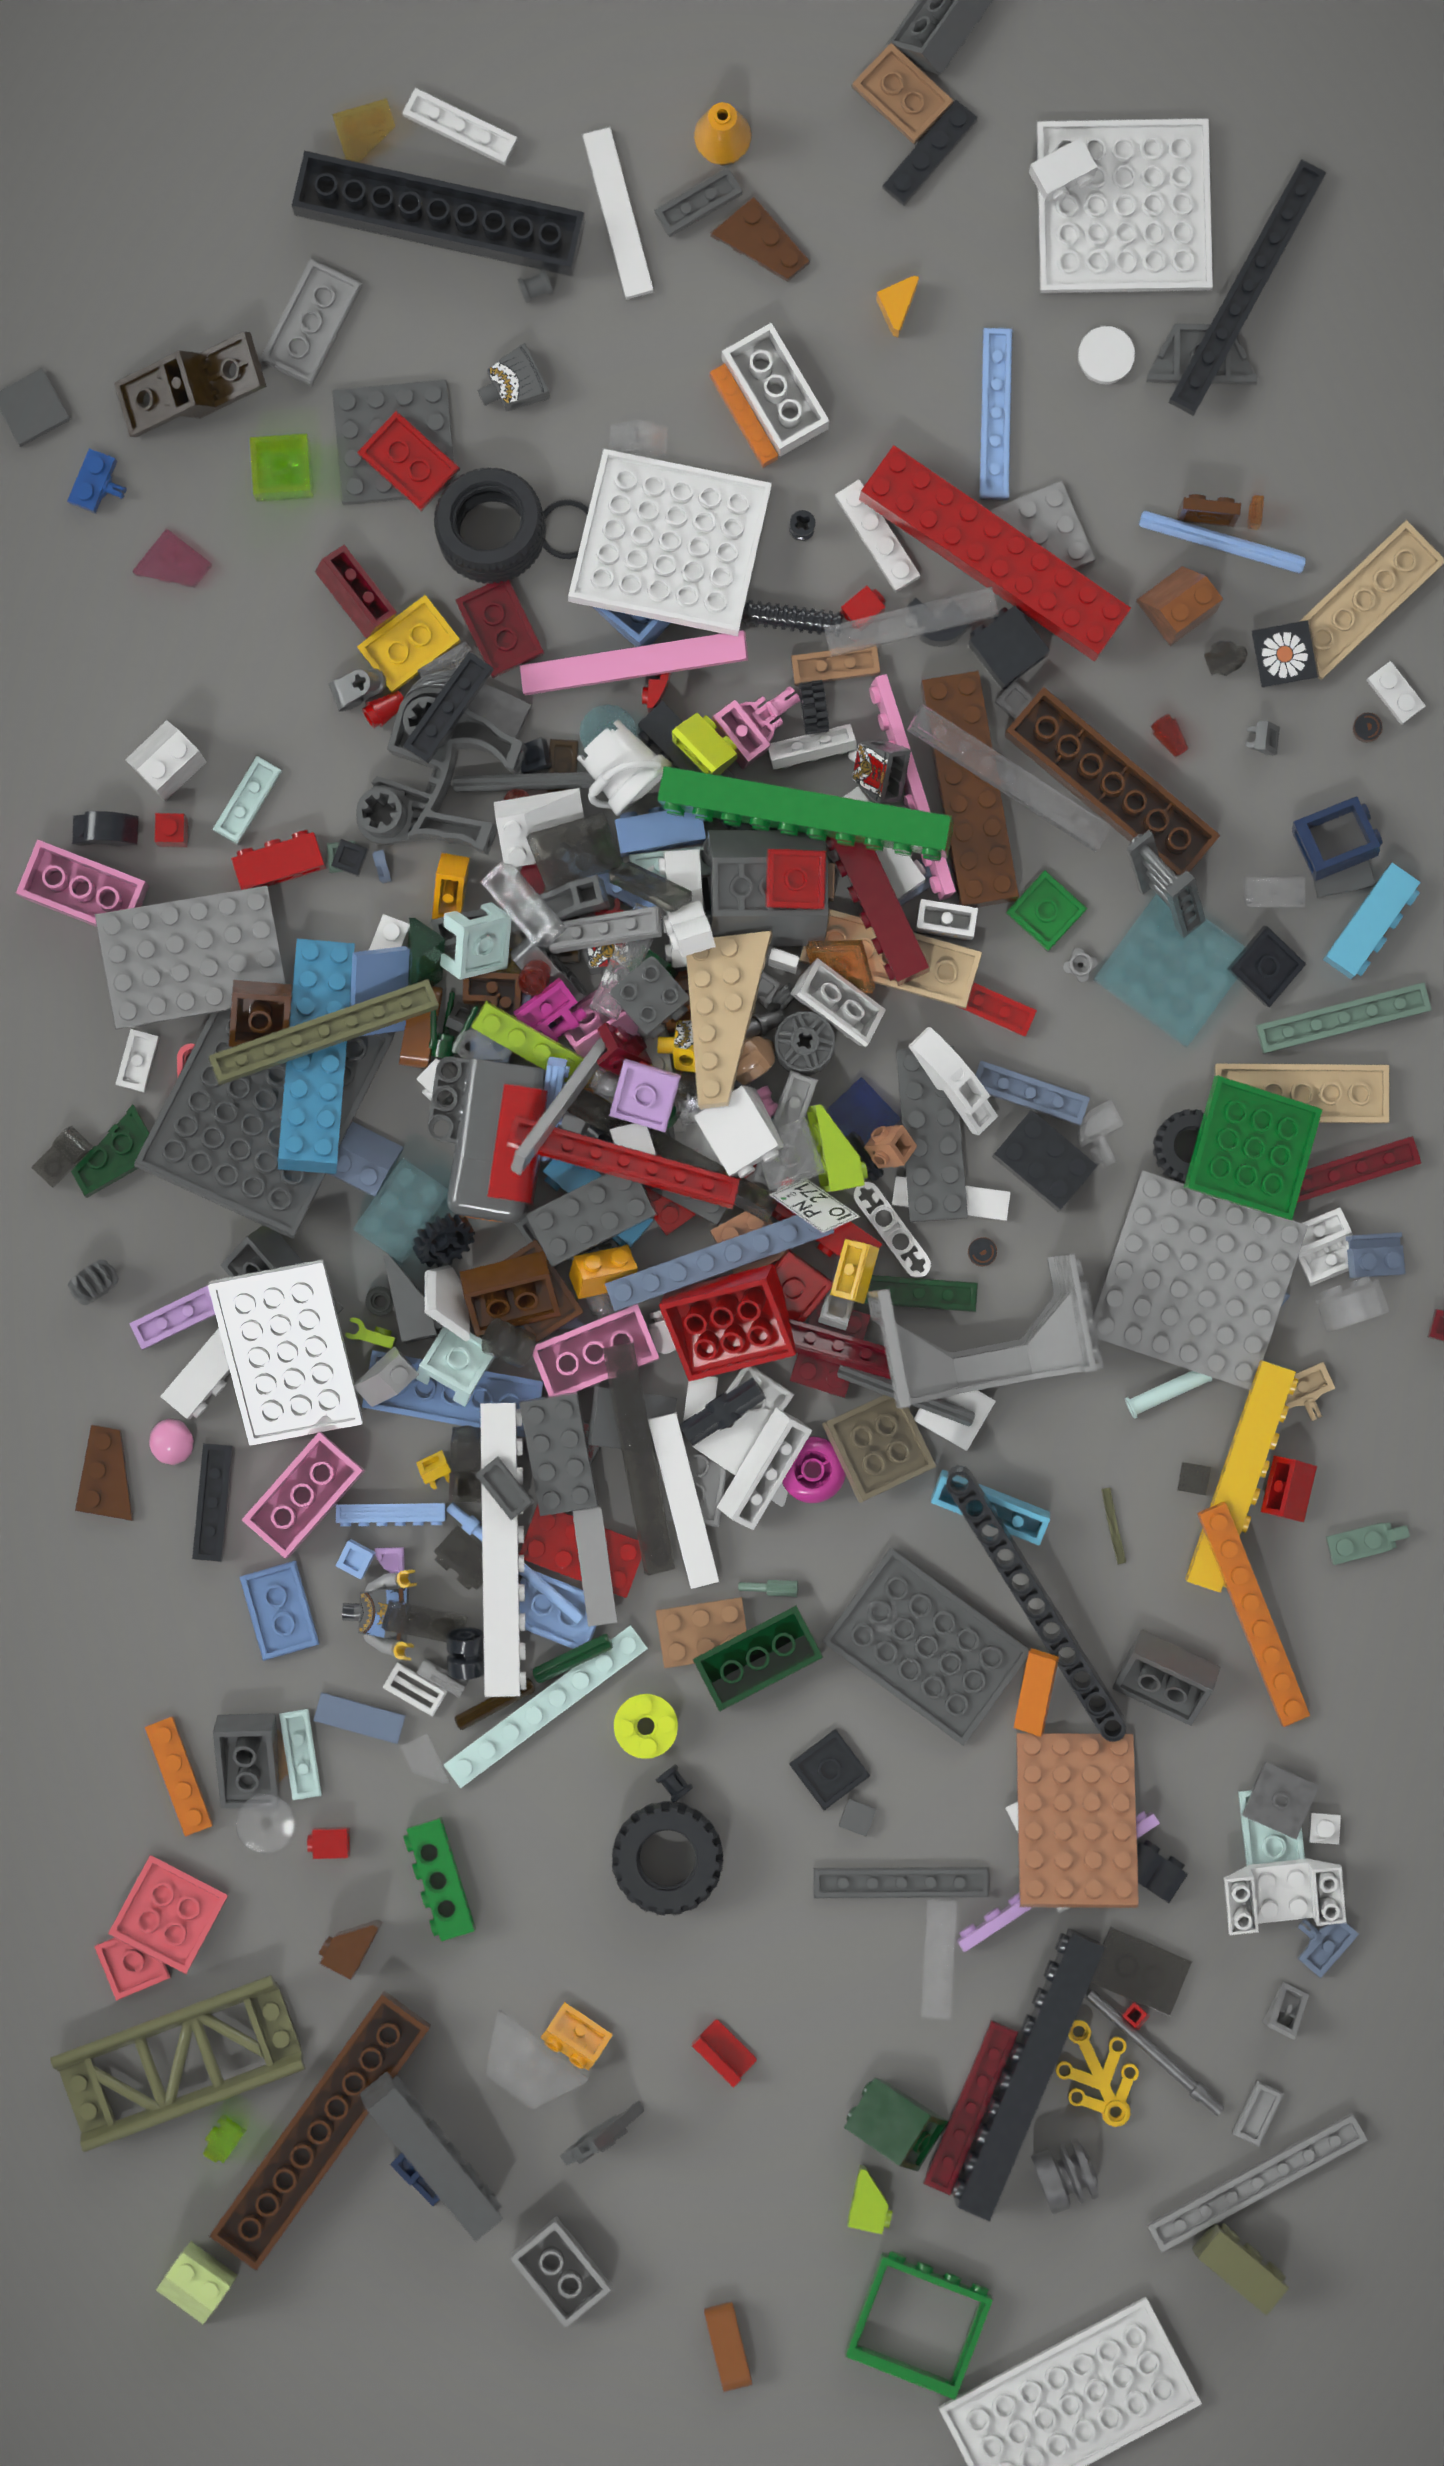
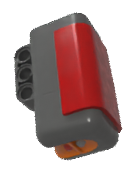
M445 1057L438 1062L428 1119V1132L437 1141L455 1144L447 1195V1205L454 1214L467 1218L517 1224L526 1217L528 1205H534L541 1155L535 1154L521 1175L511 1170L512 1162L518 1149L506 1145L514 1116L538 1122L545 1113L548 1091L544 1090L546 1070L456 1057ZM448 1063H454L458 1067L457 1075L453 1078H445L442 1074L443 1067ZM446 1091L451 1092L454 1096L453 1103L448 1107L440 1106L438 1103L439 1095ZM440 1120H445L449 1124V1131L444 1136H438L434 1132V1125Z

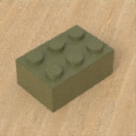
M1215 2223L1208 2228L1192 2250L1199 2260L1267 2316L1289 2289L1284 2282L1286 2276L1272 2262L1269 2261L1265 2265L1262 2262L1264 2258L1248 2242L1244 2246L1240 2244L1239 2241L1241 2239L1237 2236L1238 2234L1228 2225L1223 2223L1220 2227Z

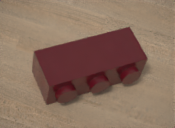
M345 544L321 560L315 573L366 639L394 618L397 613Z

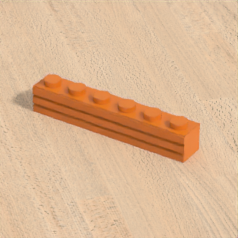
M726 364L710 371L712 382L762 468L778 460L776 450Z

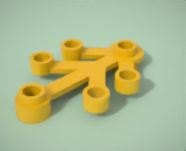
M1076 2019L1068 2037L1073 2043L1079 2045L1092 2074L1072 2067L1068 2061H1060L1055 2067V2072L1061 2079H1072L1098 2089L1104 2099L1102 2101L1087 2096L1082 2089L1076 2087L1068 2092V2100L1073 2106L1082 2105L1098 2111L1102 2114L1103 2120L1108 2125L1113 2127L1122 2126L1130 2118L1131 2111L1126 2100L1133 2081L1138 2078L1139 2070L1132 2063L1124 2064L1120 2071L1123 2078L1116 2095H1114L1110 2083L1119 2058L1126 2050V2042L1119 2036H1114L1109 2040V2053L1102 2069L1089 2041L1091 2036L1090 2026L1084 2020ZM1076 2026L1084 2028V2033L1081 2036L1073 2034V2029ZM1116 2040H1120L1123 2043L1119 2051L1112 2049V2044ZM1062 2065L1069 2066L1070 2071L1067 2075L1059 2073V2068ZM1132 2067L1135 2069L1133 2077L1128 2078L1125 2076L1126 2068ZM1074 2092L1082 2094V2099L1079 2102L1072 2101L1071 2096ZM1114 2106H1118L1121 2109V2113L1117 2117L1110 2114V2110Z

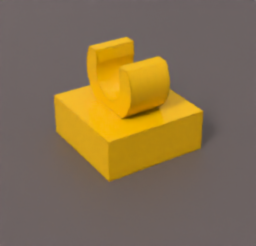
M442 1450L416 1462L425 1485L429 1483L432 1489H437L435 1480L442 1476L445 1477L447 1483L451 1482L449 1474L451 1469Z

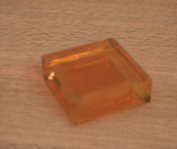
M1262 495L1252 496L1249 502L1248 529L1259 530L1262 524L1264 496Z

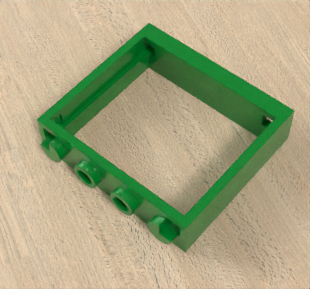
M890 2251L888 2255L882 2252L844 2351L845 2357L956 2400L993 2302L992 2295L988 2294L989 2289L982 2285L972 2283L970 2287L960 2283L961 2278L954 2274L945 2272L944 2276L934 2273V2267L918 2261L917 2265L906 2262L907 2257L900 2253ZM888 2266L979 2301L950 2380L858 2344Z

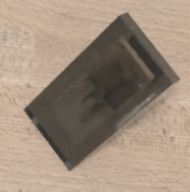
M450 1472L449 1502L482 1503V1483L476 1477V1473Z

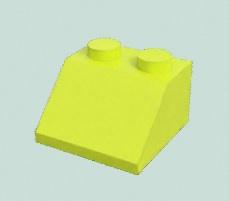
M695 713L672 730V741L703 773L720 776L737 759V753L735 752L737 746L729 737L725 735L722 738L715 731L717 726L707 715L702 718L698 713Z

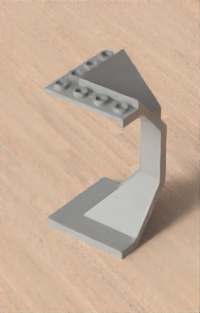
M1075 1254L1047 1257L1053 1296L1022 1338L956 1352H947L896 1324L889 1289L868 1291L867 1299L871 1320L880 1325L882 1329L896 1408L909 1407L912 1404L986 1388L1077 1372L1086 1373L1104 1368L1088 1282L1079 1281V1277L1083 1276L1080 1259H1075Z

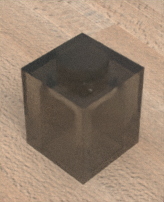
M469 1425L453 1427L451 1437V1472L480 1471L481 1427Z

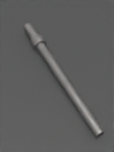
M1092 1989L1085 1996V1999L1189 2091L1188 2095L1197 2103L1199 2101L1202 2102L1216 2116L1223 2111L1224 2106L1208 2093L1209 2089L1200 2081L1197 2083L1099 1994Z

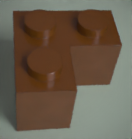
M490 972L463 979L462 1000L464 1004L484 1005L488 1001L516 1018L513 1012L522 1006L523 976L522 974Z

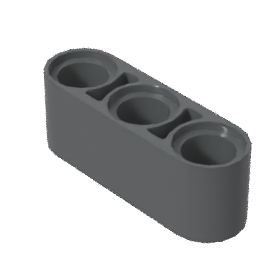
M531 933L510 951L513 961L540 991L560 978L578 1003L588 995L582 982L555 953H551L549 946L537 934Z

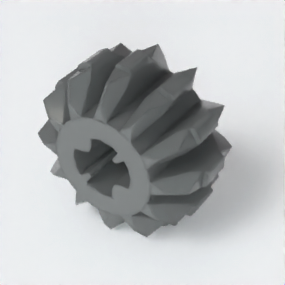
M98 1260L72 1277L68 1287L75 1300H78L81 1305H88L114 1288L119 1278L112 1265H109L106 1260Z

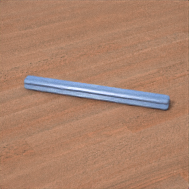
M1143 511L1139 521V526L1296 573H1301L1306 563V559L1299 555L1152 512Z

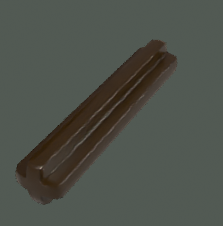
M526 1678V1690H521L520 1696L490 1697L455 1716V1723L460 1730H464L533 1693L535 1687L532 1681Z

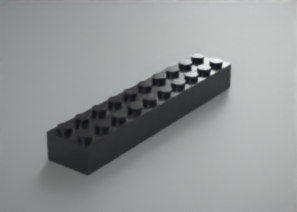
M304 151L291 205L295 216L540 270L545 269V271L572 277L585 225L584 212L309 151Z
M1069 1928L1066 1934L1061 1933L1057 1940L1055 1949L1058 1954L1055 1961L1049 1960L1043 1975L1047 1979L1043 1988L1038 1987L1032 2000L1035 2006L1032 2015H1026L1021 2026V2031H1023L1021 2042L1015 2041L1009 2055L1012 2061L1009 2070L1004 2068L998 2081V2085H1000L999 2094L997 2097L992 2096L986 2110L989 2117L986 2124L981 2123L975 2136L977 2140L975 2151L969 2150L963 2164L966 2171L963 2179L957 2178L952 2190L957 2208L989 2222L1105 1950L1101 1942Z

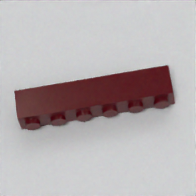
M827 837L825 842L829 851L835 850L840 859L835 861L841 877L847 875L852 885L847 887L853 903L859 901L863 912L859 913L865 928L871 927L875 938L871 939L872 944L878 955L883 953L888 964L883 965L889 980L895 979L898 986L930 972L929 965L876 851L866 849L864 843L855 842V846H845L838 844V840H835V838Z

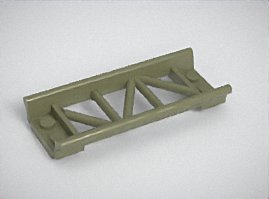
M272 1975L50 2058L52 2067L60 2073L80 2128V2144L83 2152L305 2070L301 2044L277 1982L273 1980ZM244 2002L258 2041L211 2014ZM203 2024L264 2058L266 2065L224 2080ZM182 2025L165 2094L147 2044V2038ZM193 2032L212 2085L177 2098ZM135 2043L155 2100L96 2067L93 2058ZM103 2085L146 2110L116 2121Z

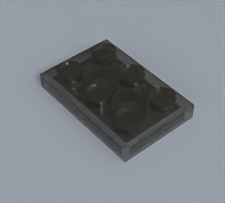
M604 812L536 831L526 836L547 890L563 886L572 881L617 870L625 865Z

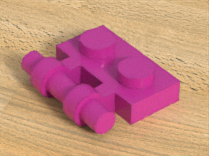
M560 978L556 979L513 1012L517 1019L537 1031H541L556 1042L559 1041L558 1038L571 1028L572 1030L580 1025L579 1022L587 1017V1014L581 1007L573 1013L569 1011L578 1002ZM562 1015L564 1019L550 1029L548 1025Z

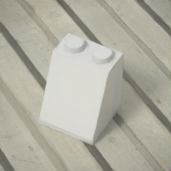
M167 720L125 759L164 801L168 800L206 763L200 751L179 729Z
M742 1085L732 1092L729 1106L706 1108L694 1116L729 1176L743 1178L751 1174L755 1170L754 1165L762 1160L764 1163L773 1160L779 1155L778 1150L784 1147L755 1088Z

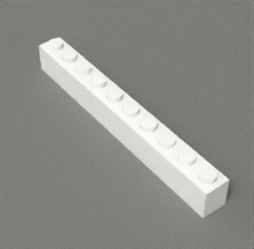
M480 1403L481 1469L498 1456L519 1484L523 1485V1467H517V1456L523 1455V1439L517 1438V1426H522L521 1410L517 1409L516 1403ZM482 1484L485 1697L520 1696L521 1690H526V1672H520V1660H526V1643H520V1631H525V1613H520L519 1602H525V1584H519V1572H524L525 1569L524 1555H519V1543H524V1526H518V1516L510 1520Z

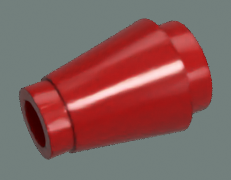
M396 691L395 693L367 702V706L362 708V711L371 727H383L398 713L399 706L404 697L399 691Z

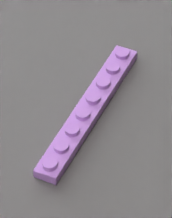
M1142 1811L1136 1815L1137 1838L1160 1824L1152 1812L1146 1814ZM1017 1893L1008 1900L1009 1906L1001 1911L998 1907L984 1916L985 1921L977 1927L971 1924L960 1931L961 1937L957 1939V1942L965 1953L1033 1907H1020L1019 1893Z

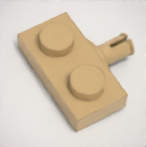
M1324 1362L1295 1374L1294 1377L1298 1378L1295 1392L1293 1395L1288 1394L1285 1402L1289 1409L1305 1405L1311 1421L1322 1417L1315 1400L1322 1394L1335 1389Z

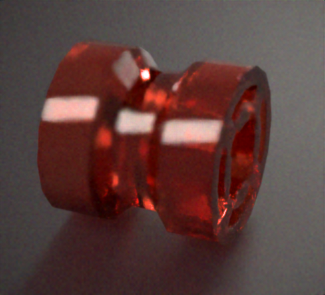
M537 959L526 963L518 977V985L521 991L530 996L542 993L551 978L550 967L544 961Z

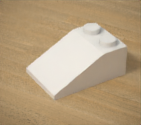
M579 788L494 802L495 818L505 869L535 864L588 841Z

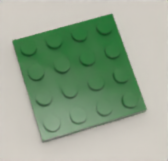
M1214 1076L1183 1188L1259 1212L1292 1220L1323 1109L1222 1076Z

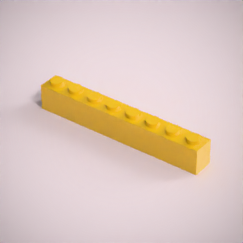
M1263 1360L1259 1362L1210 1507L1221 1502L1227 1504L1239 1537L1241 1532L1246 1533L1249 1527L1251 1516H1248L1247 1513L1250 1505H1256L1261 1490L1256 1488L1259 1478H1265L1270 1465V1461L1266 1460L1269 1449H1275L1279 1439V1434L1275 1433L1278 1423H1283L1288 1413L1289 1406L1285 1405L1288 1394H1294L1298 1383V1378L1294 1377L1295 1371ZM1202 1528L1185 1580L1220 1593L1222 1587L1226 1588Z

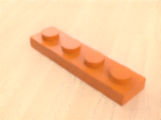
M172 1716L146 1726V1733L184 1835L188 1836L214 1826L174 1717Z

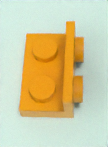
M564 2002L542 2034L541 2039L545 2041V2045L555 2052H562L568 2056L569 2061L574 2066L590 2070L613 2034Z

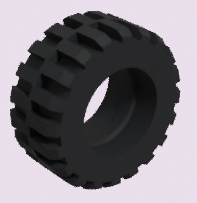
M662 1801L661 1803H652L634 1812L620 1828L612 1849V1869L618 1887L624 1892L626 1898L631 1903H635L646 1912H654L656 1915H678L698 1907L701 1902L706 1901L717 1886L723 1867L721 1840L714 1825L700 1811L680 1802ZM668 1830L682 1834L690 1841L695 1852V1865L691 1874L684 1881L676 1885L664 1886L651 1881L643 1872L640 1864V1852L643 1844L650 1836L660 1831Z

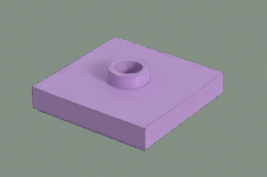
M625 1059L609 1116L665 1132L681 1075Z

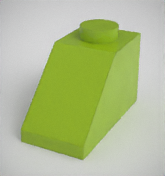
M860 2165L847 2225L850 2228L882 2235L884 2227H890L893 2210H888V2201L866 2166Z

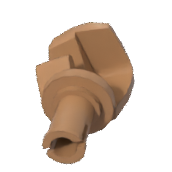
M752 1036L744 1040L745 1045L737 1068L736 1080L743 1085L749 1084L772 1067L775 1061L774 1044L771 1040L764 1039L761 1036Z

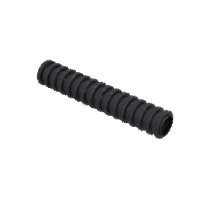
M749 600V602L745 603L741 622H746V625L749 626L750 623H755L756 627H759V624H763L764 628H768V625H770L773 629H777L778 626L781 627V630H786V628H790V631L799 629V632L802 633L804 630H808L809 634H812V631H816L817 635H821V632L826 633V636H830L831 633L835 634V637H839L841 635L843 615L842 612L833 614L831 610H829V613H824L823 609L817 612L815 608H811V611L806 610V607H802L801 610L797 609V606H793V608H789V605L780 607L778 603L775 606H771L770 602L764 605L762 601H758L756 604L753 603V600Z

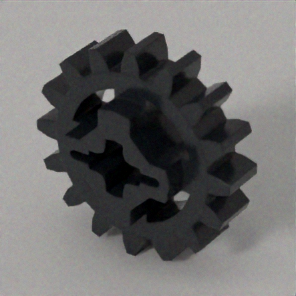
M447 1213L444 1218L436 1216L433 1223L427 1221L425 1229H418L419 1237L413 1238L415 1245L412 1248L421 1264L426 1263L430 1268L435 1263L437 1267H442L443 1263L451 1265L454 1258H462L461 1253L463 1251H470L468 1244L475 1242L473 1238L475 1231L466 1217L462 1218L456 1214L452 1218L450 1213Z

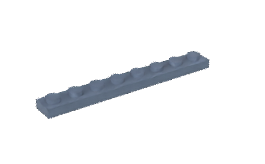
M796 1215L606 1283L605 1286L613 1309L616 1312L834 1234V1230L831 1229L822 1233Z

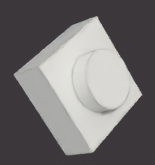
M1310 1813L1308 1842L1339 1845L1341 1815Z

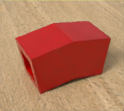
M1135 2002L1122 2015L1137 2030L1150 2017ZM1137 2009L1142 2016L1135 2022L1130 2016Z

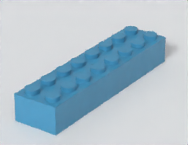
M297 939L289 1027L350 1007L352 954L355 943ZM347 1041L286 1062L278 1169L336 1174Z

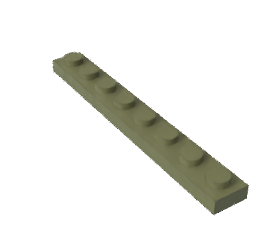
M427 979L209 1055V1062L218 1084L222 1085L438 1009L439 1004Z

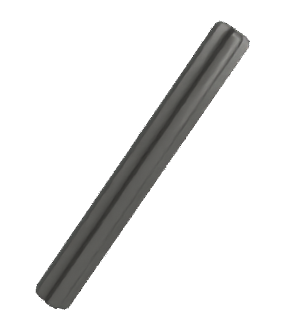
M589 772L462 775L453 777V790L456 792L589 789L595 780Z
M840 1365L837 1372L839 1378L895 1399L891 1380ZM942 1399L912 1404L966 1426H971L975 1418L973 1411Z

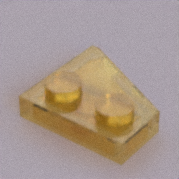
M387 98L332 114L345 159L354 162H360L395 128Z

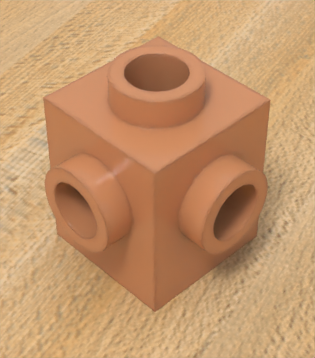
M903 1125L880 1126L876 1128L864 1146L878 1168L904 1166L917 1147Z

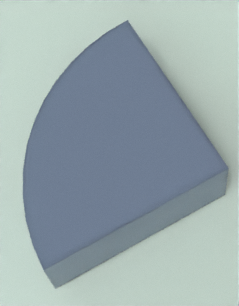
M384 851L373 852L374 854L372 855L380 882L382 884L392 882Z

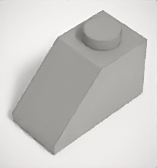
M394 1346L354 1383V1389L373 1407L399 1394L419 1374L408 1359Z

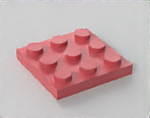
M150 1855L108 1934L187 1975L228 1895Z

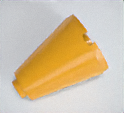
M720 102L712 106L699 119L695 127L694 140L697 150L706 160L713 164L727 165L735 163L747 152L751 141V130L746 119L732 105Z

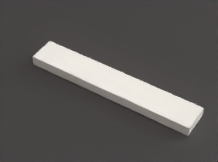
M609 127L583 134V140L625 298L627 300L654 293L611 129Z
M677 1413L648 1419L690 1587L693 1589L717 1583L719 1578Z

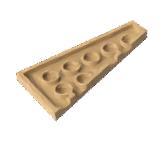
M772 931L713 937L715 947L686 956L698 1106L700 1109L729 1106L740 1056L745 1045V1036L747 1029H749L759 990L762 970L765 967L768 947L773 936Z

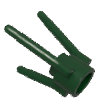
M451 991L449 994L443 1031L438 1033V1036L436 1010L430 1011V1042L428 1048L432 1049L431 1055L435 1057H454V1054H460L462 1043L478 1011L477 1006L472 1008L457 1041L454 1042L455 1036L449 1035V1027L445 1026L448 1016L453 1010L454 991Z

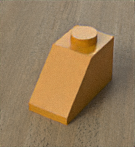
M441 853L435 878L432 919L442 918L444 913L463 912L470 857Z

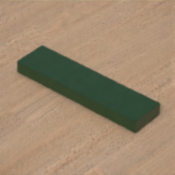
M872 1275L868 1291L889 1289L892 1306L976 1312L978 1283ZM867 1296L864 1304H868Z

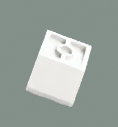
M1312 1859L1248 1865L1224 1878L1229 1935L1259 1932L1258 1924L1305 1918H1314L1317 1926L1346 1923L1341 1865Z

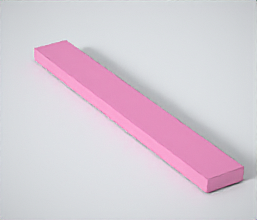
M741 630L738 636L722 633L520 665L522 691L524 695L748 661L746 634L744 630Z

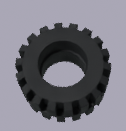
M1186 1109L1176 1112L1163 1122L1157 1130L1156 1137H1154L1153 1155L1156 1156V1164L1164 1170L1163 1173L1167 1177L1171 1176L1174 1178V1181L1185 1182L1190 1163L1182 1161L1176 1155L1174 1140L1184 1130L1190 1129L1199 1132L1204 1115L1202 1110Z

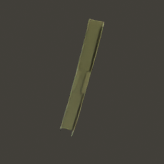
M1110 1488L1101 1489L1117 1565L1126 1563Z

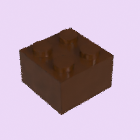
M233 980L229 1047H235L289 1028L292 984Z

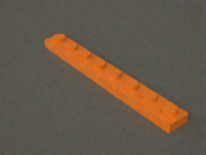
M1221 1502L1198 1512V1518L1280 1724L1286 1727L1310 1716L1227 1504Z

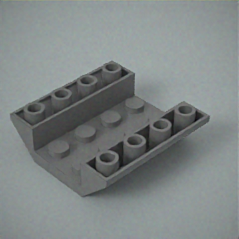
M708 830V860H711L712 917L709 918V925L713 937L772 931L773 936L769 946H824L828 923V856L825 841L809 839V835L798 832V836H788L781 834V830ZM767 849L826 851L825 906L823 910L765 907Z

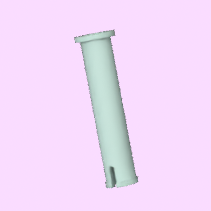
M1190 1371L1131 1399L1127 1397L1125 1402L1132 1417L1135 1419L1138 1418L1137 1414L1212 1381V1377Z

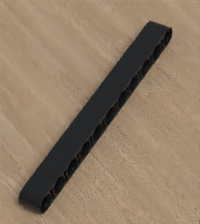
M964 1466L952 1467L946 1479V1487L1049 1653L1059 1657V1669L1101 1736L1110 1742L1121 1740L1126 1733V1722L1123 1713L971 1471ZM962 1475L968 1482L963 1487H956L951 1482L952 1478ZM971 1500H978L983 1504V1507L980 1511L972 1512L967 1508V1503ZM992 1524L998 1528V1533L994 1536H987L982 1531L983 1527ZM1009 1549L1013 1552L1014 1556L1008 1561H1003L997 1554L1000 1550ZM1019 1573L1028 1576L1029 1581L1024 1585H1018L1013 1581L1014 1576ZM1033 1598H1039L1044 1602V1606L1040 1609H1032L1028 1603ZM1047 1623H1056L1060 1628L1056 1633L1049 1634L1044 1630V1626ZM1064 1647H1070L1075 1653L1070 1658H1064L1059 1654V1651ZM1085 1671L1090 1675V1678L1086 1682H1078L1074 1678L1075 1674ZM1094 1696H1101L1105 1699V1703L1099 1707L1093 1706L1089 1701ZM1110 1720H1116L1121 1725L1117 1730L1110 1731L1105 1727V1724Z

